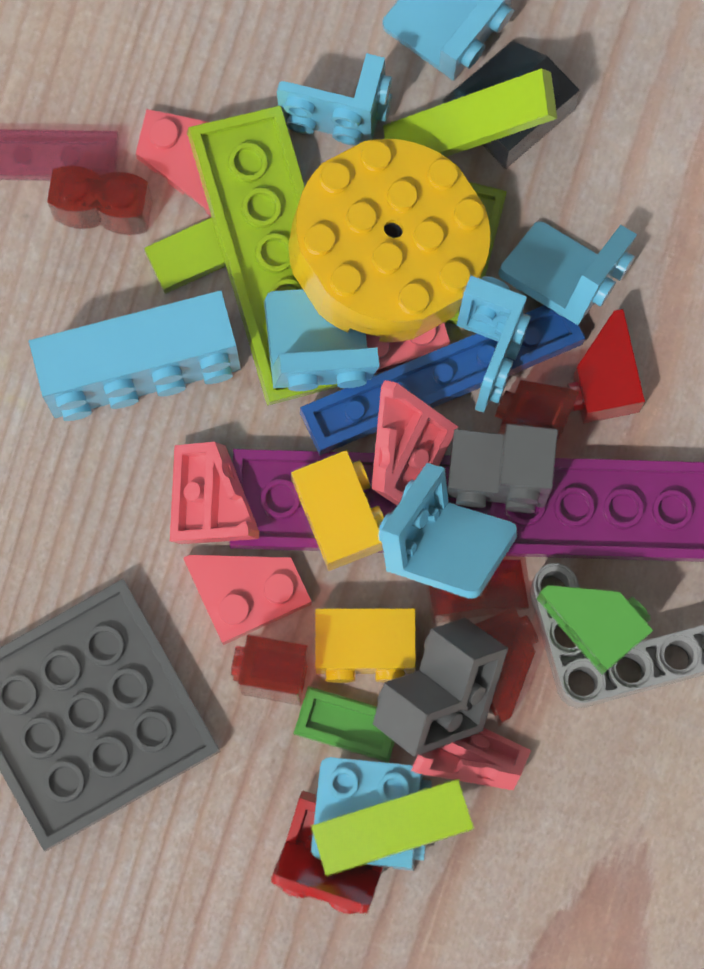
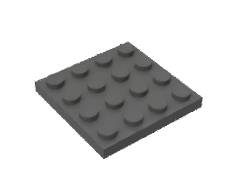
M124 579L0 647V771L43 851L52 849L221 752Z

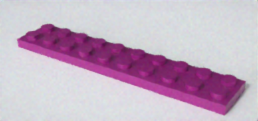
M233 449V465L259 529V539L230 541V549L320 551L293 485L291 472L341 452H328L319 456L318 451ZM348 452L352 463L361 461L372 487L375 453ZM444 455L439 465L445 468L447 486L451 455ZM555 458L552 490L544 508L535 507L534 513H516L506 510V503L486 501V507L483 508L464 507L512 522L516 525L517 538L505 556L704 562V462ZM371 488L364 490L370 508L379 506L384 517L388 513H393L397 507ZM448 497L449 503L457 505V498Z

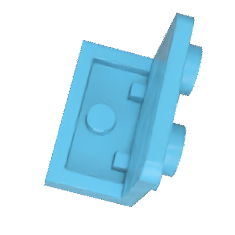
M398 0L384 17L383 29L387 34L454 81L465 66L470 69L477 62L485 49V41L493 31L499 33L505 27L514 9L511 8L512 0Z
M366 53L354 98L281 81L277 88L278 106L282 108L287 127L295 132L312 134L316 130L332 134L336 141L343 144L357 145L363 141L373 140L378 120L386 122L392 101V94H390L392 77L385 75L384 57Z
M536 222L502 263L498 274L502 280L511 284L517 290L524 292L557 314L579 325L594 304L600 307L604 304L616 284V281L612 279L615 278L621 281L635 258L628 251L637 234L620 225L599 254H596L544 222Z
M471 275L463 294L456 326L498 341L483 379L475 410L484 413L489 400L497 404L500 401L513 360L517 358L531 316L523 314L527 296L511 291L509 286L499 279L493 277L479 279Z
M303 289L272 291L267 294L264 300L273 388H289L290 391H308L317 388L318 385L337 384L340 388H355L367 384V380L372 379L380 367L378 348H367L365 333L351 328L347 333L329 323L318 314Z
M426 463L415 480L412 479L408 482L404 489L402 500L393 513H388L383 518L379 528V540L383 545L387 572L466 598H476L482 593L517 538V527L514 523L449 503L445 468Z
M333 757L325 758L320 764L314 825L432 788V780H424L423 774L411 771L413 765ZM313 834L311 851L316 858L321 859ZM426 845L367 864L414 871L415 860H425Z

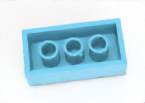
M221 290L28 340L42 397L54 418L63 417L64 421L83 419L92 414L91 409L109 404L112 409L129 407L139 402V396L157 392L158 396L161 397L178 394L186 389L185 384L204 380L205 384L224 382L233 377L232 372L241 370L237 347Z

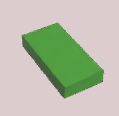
M310 686L307 687L293 733L295 736L385 763H389L395 741L373 725L377 706Z

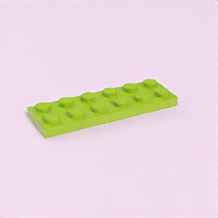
M281 106L189 127L187 135L267 406L337 388V384L318 385L317 388L308 391H290L289 388H273L264 300L267 294L272 291L302 289L292 273L288 249L293 218L305 187Z

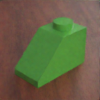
M548 585L540 591L537 597L538 602L601 675L614 666L653 631L647 624L651 617L642 604L634 597H630L627 600L618 591Z

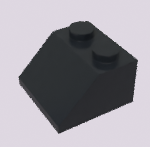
M513 40L449 93L442 102L443 104L541 68L551 72L557 119L482 144L505 170L575 110L580 93L579 88L548 56Z

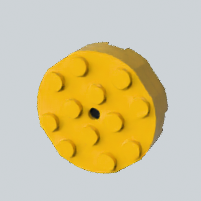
M399 139L368 140L323 162L307 181L292 222L288 249L293 275L318 314L335 327L347 333L351 328L365 334L380 336V342L413 340L450 320L460 311L463 294L470 276L480 278L486 265L490 248V225L486 207L461 169L450 159L427 146Z

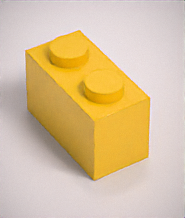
M346 450L291 472L293 485L328 571L383 550L382 542L379 540V528L384 516L379 506L370 508L364 490L371 488L360 460L352 463Z
M415 608L315 609L316 674H326V682L349 683L355 682V674H375V681L384 683L415 672Z

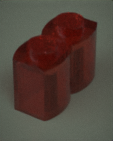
M74 165L52 169L47 203L57 222L76 229H89L101 225L111 232L122 235H138L148 231L153 199L149 184L142 177L127 172H110L100 176L91 169Z

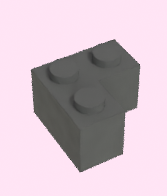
M507 424L504 435L454 429L447 486L448 497L457 498V505L471 508L486 507V501L506 503L505 509L516 513H534L535 507L544 508L552 490L558 430Z
M467 618L431 628L425 640V652L419 671L384 682L383 688L378 695V706L373 725L414 757L483 731L508 648Z

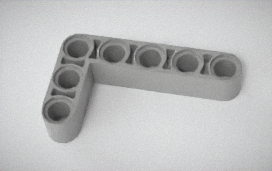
M550 563L543 566L536 573L530 587V598L557 692L561 700L568 706L586 708L704 675V625L642 641L622 659H632L641 668V677L636 683H627L619 678L616 671L617 663L601 675L577 646L566 648L557 643L554 630L559 625L537 600L541 591L540 583L549 577L560 579L565 587L580 588L574 572L566 565ZM678 646L685 650L688 655L686 669L676 670L667 665L664 658L666 647ZM576 671H582L591 676L594 682L592 694L579 696L572 692L568 685L569 675Z

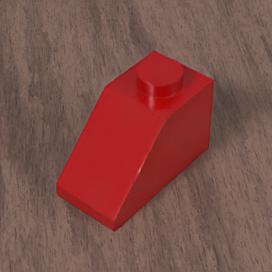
M624 309L613 311L578 364L573 376V382L567 383L572 411L580 410L583 424L640 413L645 403Z

